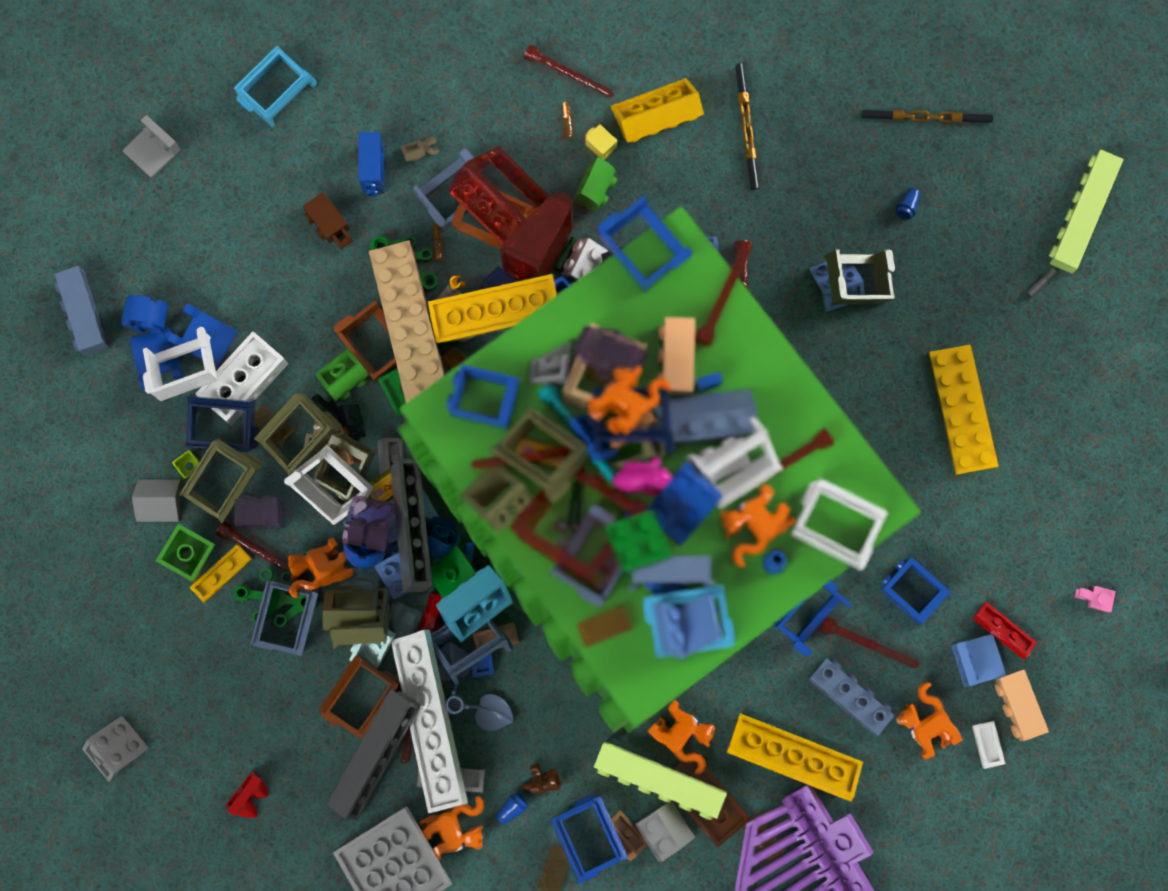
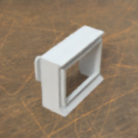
M203 327L197 329L198 339L153 354L147 348L143 349L147 370L143 374L145 391L148 394H152L158 400L163 401L219 380L216 375L210 345L211 337ZM201 349L205 370L165 385L162 384L159 363Z
M752 417L750 421L756 433L704 466L696 455H690L687 458V462L724 495L717 504L720 509L783 469L767 435L768 431L755 417ZM757 445H761L765 455L720 484H715L711 476L712 474Z
M327 444L321 451L298 469H295L284 480L286 485L291 486L333 525L348 514L354 516L365 509L367 506L366 500L373 489L372 485ZM323 458L360 491L343 505L306 474L320 463Z
M821 478L817 483L812 482L802 499L804 509L791 536L858 570L864 569L873 551L872 544L888 512ZM819 493L876 520L859 555L803 527Z

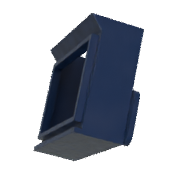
M593 388L592 398L599 399L605 388ZM648 388L631 389L646 399L650 398ZM658 388L660 401L657 406H661L663 429H632L627 435L623 431L615 434L610 429H601V419L596 420L588 414L589 403H587V424L593 427L594 453H599L600 441H663L664 451L668 454L673 453L674 437L670 424L668 391Z
M196 394L186 396L188 407L185 447L208 449L213 442L195 440L197 407L245 411L243 444L224 443L238 452H249L258 447V441L254 439L259 433L258 427L254 426L256 399L245 401L197 397Z

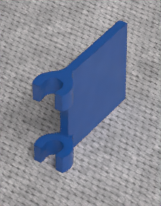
M187 303L183 313L193 317L182 338L170 332L167 342L178 346L198 339L197 329L203 327L211 337L210 345L214 365L218 368L238 331ZM201 349L190 352V354L203 360Z
M170 327L164 328L161 335L150 332L129 339L138 372L139 385L144 393L146 391L143 374L147 370L143 349L147 348L153 354L175 347L167 342L171 332ZM178 357L159 363L161 374L171 371L173 379L179 380L184 378Z

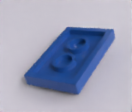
M686 462L645 512L653 510L660 527L681 546L722 500L724 495Z

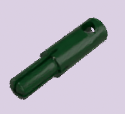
M570 237L566 247L563 248L553 267L555 270L562 272L565 262L572 253L573 245L577 241L575 237Z
M580 482L572 483L568 526L578 525L580 522Z

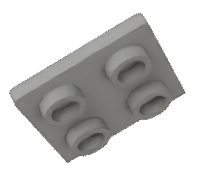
M146 115L141 120L145 128L123 149V152L150 178H153L181 149L165 131Z
M120 716L88 738L82 750L108 782H111L117 777L122 768L148 750V746L125 718Z

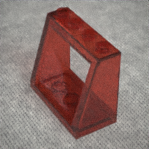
M500 146L464 163L447 188V191L506 249L545 220L558 205ZM492 163L536 208L523 215L479 171Z
M553 192L503 243L500 248L503 274L518 281L550 274L574 227L573 201H571L569 196Z
M583 466L572 476L632 512L628 518L648 512V506L637 498L634 501L626 497L627 493L616 486L612 489L605 485L607 481L599 475L594 474L590 476L585 473L586 469ZM541 487L535 494L534 499L513 520L509 526L510 531L527 546L602 592L619 566L610 542L608 541L593 561L586 565L533 532L553 503L546 497L545 491Z

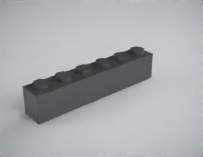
M398 459L390 467L403 592H424L432 586L421 473L415 459Z
M390 690L385 696L384 703L379 712L374 716L369 730L364 734L358 750L353 754L348 768L343 772L338 786L332 792L327 806L344 819L358 820L421 704L404 692Z

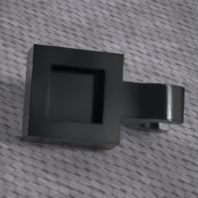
M319 394L311 398L323 413L330 412L339 423L341 422L337 408L339 406L332 400L326 402Z
M343 404L337 407L342 427L348 428V436L358 441V438L366 437L364 428L360 427L363 425L359 404Z

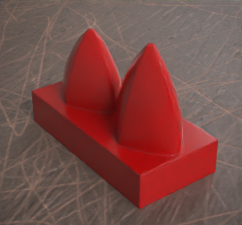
M429 594L417 632L430 630V634L444 626L437 620V617H442L436 606L442 599L441 595Z
M253 770L250 772L225 805L227 811L233 816L237 814L245 818L258 817L257 809L249 797L266 798L268 797V789L256 772Z

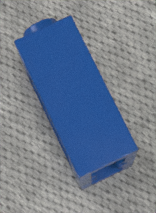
M380 132L359 133V182L363 193H367L368 196H378L379 193H384V144Z
M461 364L460 371H455L453 385H456L454 394H449L446 408L449 409L450 416L508 430L520 386L519 378ZM467 377L507 387L498 419L459 410Z
M911 557L907 561L903 558L895 567L898 571L893 576L889 574L881 582L883 587L880 591L914 622L921 625L951 592L914 558ZM909 567H912L937 590V593L919 613L891 589Z

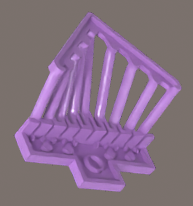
M807 784L781 800L784 805L760 815L746 824L735 891H747L748 886L810 850L812 855L753 891H770L817 863L820 866L819 868L784 891H801L826 876L827 880L813 891H828L831 888L834 891H874L857 863L874 853L851 813L833 822L813 786ZM784 814L791 816L787 820L757 835L759 826ZM797 826V831L754 854L755 846L791 827ZM798 840H805L803 844L750 874L751 866L756 865Z

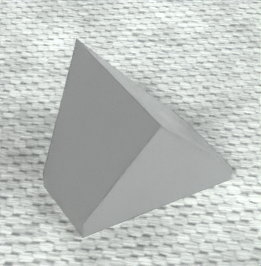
M572 339L538 359H532L530 383L544 385L553 383L555 386H565L569 375Z

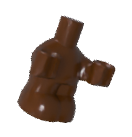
M539 763L530 765L531 773H534V779L532 782L523 784L524 792L531 791V793L541 794L561 789L560 778L555 768L542 774Z

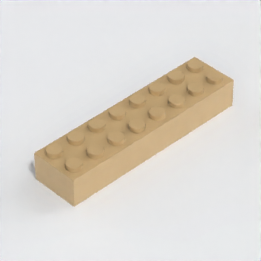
M409 240L369 251L406 403L445 376L417 262Z

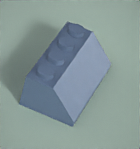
M751 389L669 398L670 424L673 431L674 447L723 442L733 436L735 439L742 437L744 440L756 433L750 421L752 417L758 420ZM655 406L658 427L663 429L661 406Z

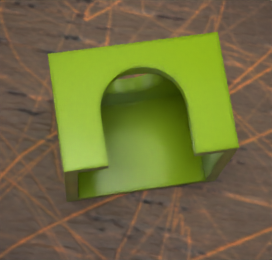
M188 450L172 463L182 477L188 481L198 466L199 461L192 451ZM188 462L194 465L190 471L185 468Z

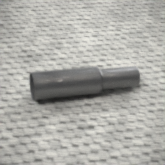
M1051 268L1025 294L1029 293L1031 295L1030 299H1032L1057 274V271Z

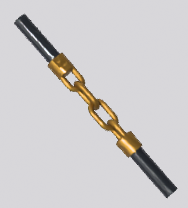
M736 64L739 91L738 103L742 113L743 135L746 147L744 150L745 159L748 162L751 190L759 189L755 160L757 155L753 143L749 93H747L744 65ZM745 116H747L748 124L745 123ZM749 129L750 137L747 138L746 130Z
M862 110V118L892 119L894 121H903L904 118H910L915 122H926L929 119H939L943 123L993 122V115L962 114V112L943 111L940 114H929L928 111L914 110L911 113H904V110ZM915 113L925 114V119L915 118ZM944 114L950 115V120H944Z

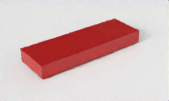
M987 601L981 605L973 617L976 622L1023 660L1029 656L1037 644L1035 640Z

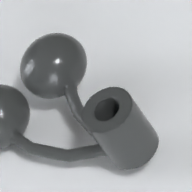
M564 520L555 522L554 528L564 535V538H560L557 542L556 549L558 552L566 551L567 542L575 537L577 530L581 527V522L578 525H569L570 530L575 533L567 540L565 533L568 527L567 522Z

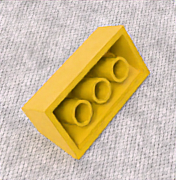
M687 78L611 105L619 129L627 143L639 141L642 137L658 134L661 130L677 127L680 123L693 121L699 116L704 115L699 92Z

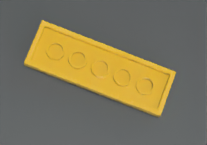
M549 274L428 301L436 343L440 344L512 328L557 296L553 275Z
M971 344L929 352L928 355L955 474L960 475L999 467Z
M741 713L737 719L727 750L729 754L850 802L854 798L863 761Z

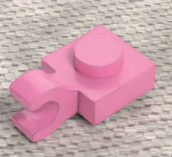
M1092 586L1091 591L1080 588L1076 589L1075 598L1089 601V608L1110 613L1116 591Z

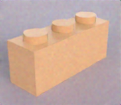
M665 317L664 325L659 327V340H664V349H659L658 363L663 364V373H658V379H665L671 384L672 389L668 391V395L690 396L693 393L695 318Z
M1025 670L997 678L995 689L998 696H1002L1005 702L1003 710L1005 715L1012 720L1011 730L1014 737L1019 738V741H1026L1048 733L1047 725Z

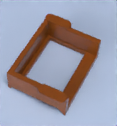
M473 179L470 181L462 204L458 205L451 228L500 250L511 252L521 228L528 225L534 207ZM473 191L520 211L507 241L461 221Z
M374 300L354 317L348 315L334 326V331L375 383H377L379 378L397 367L395 358L376 372L347 336V334L372 315L377 318L388 332L384 312Z
M355 655L318 711L321 712L323 718L333 725H341L362 740L364 734L369 730L374 716L379 712L384 703L385 696L391 689L398 691L401 687L399 678L387 670L379 671ZM363 666L388 683L389 687L358 731L330 711L360 667Z

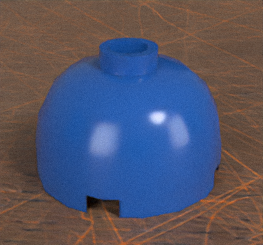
M433 516L432 519H428V517H425L429 557L442 558L461 541L460 533L456 534L453 530L455 526L443 518Z
M366 526L352 528L345 535L344 555L349 563L355 567L366 569L375 567L383 560L386 554V536L376 528H372V530L365 529Z

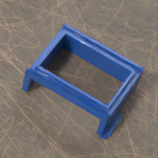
M645 196L640 198L621 215L613 213L597 228L599 239L645 293L692 255L691 249L688 247L684 248L650 209ZM639 214L675 255L674 258L647 280L610 238Z
M831 580L823 587L832 595L797 635L784 624L803 602L773 623L794 641L793 647L806 657L811 654L812 650L804 642L840 601L847 607L852 605L836 591L837 585Z
M590 794L576 801L574 808L549 819L578 883L592 879L599 874V871L628 858L601 796L596 797V795ZM593 806L616 857L584 872L562 820Z

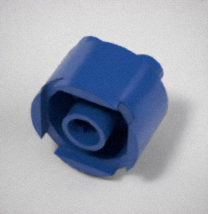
M129 295L125 300L121 325L131 327V330L143 333L144 329H148L151 333L161 335L165 327L168 303L158 299L156 303L150 297Z

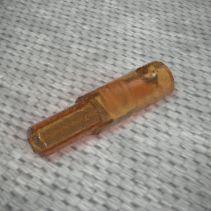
M564 102L562 104L565 139H568V137L574 138L570 106L568 102Z
M436 223L433 224L434 260L438 261L443 260L440 226Z

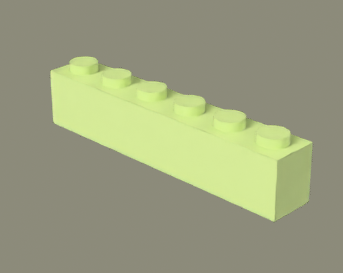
M1101 149L1096 155L1091 156L1087 164L1090 167L1089 172L1084 173L1080 184L1083 186L1080 191H1076L1072 199L1075 205L1073 209L1068 210L1064 218L1067 221L1065 228L1061 227L1058 232L1057 239L1060 240L1057 246L1054 245L1049 253V257L1052 258L1049 264L1072 274L1078 269L1124 159Z
M606 741L603 742L594 768L598 769L597 773L609 777L610 774L618 777L617 781L627 786H630V783L639 786V791L650 794L652 791L659 794V799L671 803V800L680 803V808L690 812L692 809L700 811L699 815L709 820H712V817L717 819L727 791Z

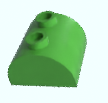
M597 157L588 166L572 202L590 210H598L600 206L604 207L609 196L605 195L607 189H613L617 178L614 177L616 172L614 167Z
M348 348L315 373L316 377L335 401L347 399L350 396V390L355 386L362 387L367 382L366 378L369 376Z
M177 524L157 557L156 562L194 583L216 545L184 526Z

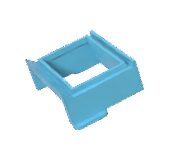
M276 46L234 87V90L238 95L237 101L250 112L254 110L273 127L275 125L273 118L307 84L313 88L317 82ZM281 59L300 77L265 110L246 92Z
M723 586L648 596L643 599L645 620L652 626L656 658L670 656L671 654L662 651L653 606L659 602L667 605L687 603L706 593L711 594L713 599L718 598L724 638L698 651L734 645L733 623L727 616Z

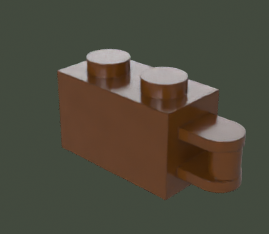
M324 192L303 205L306 212L303 214L310 225L314 223L318 229L315 231L322 241L326 239L329 244L335 241L340 249L353 242L347 233L349 230L348 224ZM342 234H344L345 237H343L341 240L337 239Z

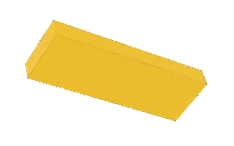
M237 543L191 585L190 589L203 603H206L253 559Z

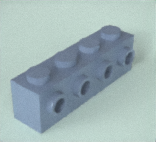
M76 266L55 273L57 281H54L56 291L61 293L63 299L60 301L62 310L64 313L67 312L69 318L66 320L70 332L73 331L75 338L72 339L75 350H79L85 356L108 348L84 270L80 266Z
M824 659L808 680L874 736H878L895 716L891 713L892 708L885 702L879 703L873 698L875 694L867 687L861 688L857 684L858 680L852 674L842 672L840 670L841 665L834 659Z

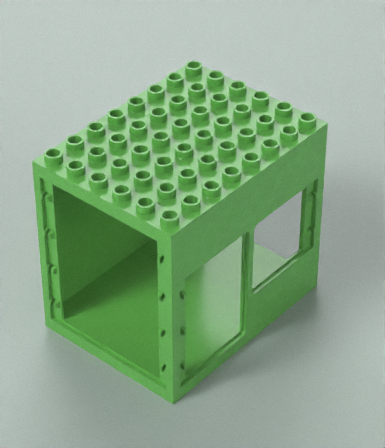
M682 206L661 221L684 248L688 247L691 249L692 255L647 290L646 293L616 257L612 255L462 363V365L519 378L520 386L508 430L450 416L449 409L446 408L449 394H454L456 385H453L455 371H460L461 364L400 407L406 422L397 428L423 475L434 489L438 488L437 490L445 501L444 503L459 523H464V527L467 529L471 540L475 543L484 557H489L496 574L503 580L506 588L510 592L513 590L516 592L515 594L518 597L521 608L535 627L539 624L542 625L546 642L559 660L563 662L569 656H572L574 659L570 663L572 677L584 694L589 697L597 691L604 701L600 703L598 711L613 733L621 727H624L630 733L772 626L773 623L851 566L791 536L804 509L802 499L812 482L817 483L821 478L888 512L874 539L873 549L921 513L916 504ZM652 228L621 249L646 280L675 257L674 253ZM665 317L695 318L692 395L748 389L752 391L758 421L768 431L767 435L783 469L720 509L716 505L681 546L661 528L672 556H710L711 581L716 582L714 587L723 586L727 616L733 623L735 643L731 647L697 651L682 659L673 655L656 658L652 626L645 620L643 599L655 595L644 586L646 583H638L637 591H627V586H632L631 572L624 575L621 573L603 604L597 607L580 597L576 589L550 574L563 552H558L556 547L558 540L564 538V535L554 528V524L558 520H564L568 524L573 482L581 483V523L593 505H597L613 515L615 522L621 520L631 505L644 513L658 496H649L642 492L631 493L617 488L613 482H609L590 456L570 478V488L555 503L546 497L545 491L541 486L504 460H501L499 464L517 478L532 494L534 499L499 533L472 511L459 496L495 461L490 447L496 446L529 411V407L575 437L555 409L548 404H544L539 398V391L546 385L529 382L531 361L533 358L538 359L572 339L569 365L570 374L591 322L598 327L647 345L640 364L642 370L638 375V386L634 388H648L652 381L658 379V373H663V364L658 363L659 349H664V340H659V327L664 325ZM598 337L577 389L592 395L593 388H606L607 385L614 381L613 372L615 368H628L634 351ZM720 372L723 380L720 387L697 393L695 387L697 378ZM467 377L459 410L498 419L507 387ZM556 386L560 391V401L572 417L587 414L586 409L565 402L563 399L564 386ZM668 395V398H671V397H681V396H679V395ZM607 413L601 420L613 417L614 415ZM536 426L523 438L566 450L563 462L573 452ZM520 441L511 450L515 454L517 452ZM628 441L620 447L616 454L617 461L620 462L644 454L641 441ZM721 442L674 447V452L671 454L664 451L665 457L661 458L659 467L667 469L673 478L678 470L687 462L688 456L696 455L698 458L700 457L699 453L710 447L715 450L721 447L722 444ZM760 444L746 453L750 464L765 455ZM520 456L548 477L559 467L558 465ZM738 471L715 481V484H720L721 482H723L730 476L734 475ZM508 484V485H507L495 498H493L483 509L487 510V509H488L495 501H497L512 485H511V484ZM767 484L774 491V494L765 505V509L773 515L777 512V507L784 502L790 508L789 515L794 517L796 522L784 533L776 536L761 553L757 555L742 554L745 567L741 568L736 566L732 560L733 550L736 546L743 543L755 545L757 539L746 524H743L738 533L726 539V531L722 527L720 514L725 510H737L745 501L757 497L760 494L759 489ZM819 493L803 527L859 555L876 520ZM595 522L565 570L564 575L598 595L618 561L604 530L605 527ZM569 526L565 530L566 540L575 533L570 530ZM778 550L786 556L787 567L781 574L772 575L763 568L762 559L768 551ZM775 556L773 558V562L775 564H780V558ZM679 582L690 590L702 589V582ZM714 598V605L720 608L718 598ZM719 609L717 613V619L722 636L721 639H723L724 632L722 626L721 613Z

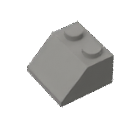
M672 800L671 803H665L635 823V826L658 862L664 861L695 838Z

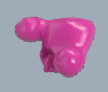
M658 457L651 458L649 463H624L623 468L613 477L612 481L617 488L631 493L642 492L649 496H656L671 482L672 477L667 469L659 467L661 458Z

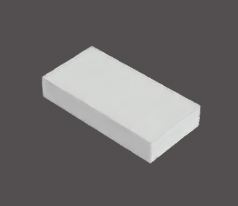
M990 721L973 725L972 728L983 769L1005 764L995 722Z

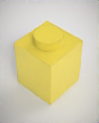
M600 124L596 128H591L585 135V145L603 160L617 148L618 140Z

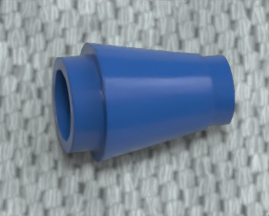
M909 188L896 206L897 216L905 220L915 216L920 196L919 190Z
M771 550L764 555L762 565L767 573L778 575L786 569L787 559L782 552ZM775 556L780 558V564H775L773 562V558Z
M516 792L514 795H510L496 817L503 825H506L525 812L529 804L522 795Z

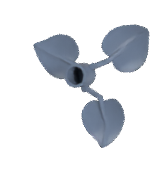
M447 642L440 650L450 666L468 655L466 651L452 642ZM438 666L440 678L443 681L451 680L444 667ZM471 667L456 675V678L467 676ZM453 682L452 696L446 702L448 713L457 714L463 709H478L475 714V720L479 727L487 731L498 730L513 722L511 708L503 698L495 694H485L480 699V706L465 704L463 696L457 694V685ZM449 718L452 729L453 723L452 720Z

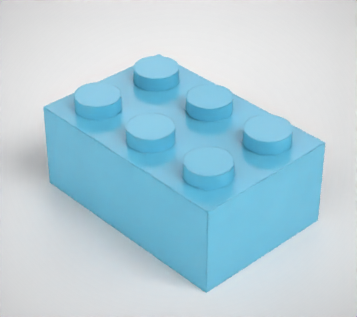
M488 565L484 569H480L467 582L460 584L450 595L444 596L436 606L448 628L462 642L513 602L503 580Z

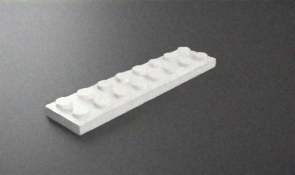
M422 630L394 639L391 644L401 690L421 704L409 727L428 813L467 804V796L430 630Z

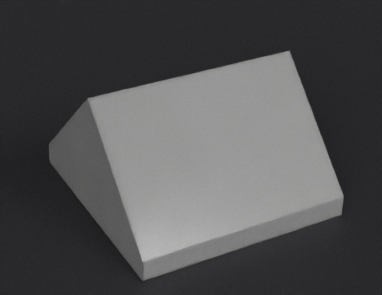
M138 479L132 495L136 522H179L181 479Z

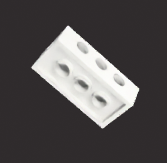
M252 332L216 371L219 380L202 386L195 394L198 397L245 401L257 399L288 363L263 339ZM256 360H261L258 366L253 367V363ZM246 375L243 382H238L241 376ZM232 391L228 398H224L226 392ZM211 408L230 426L245 412L243 410Z

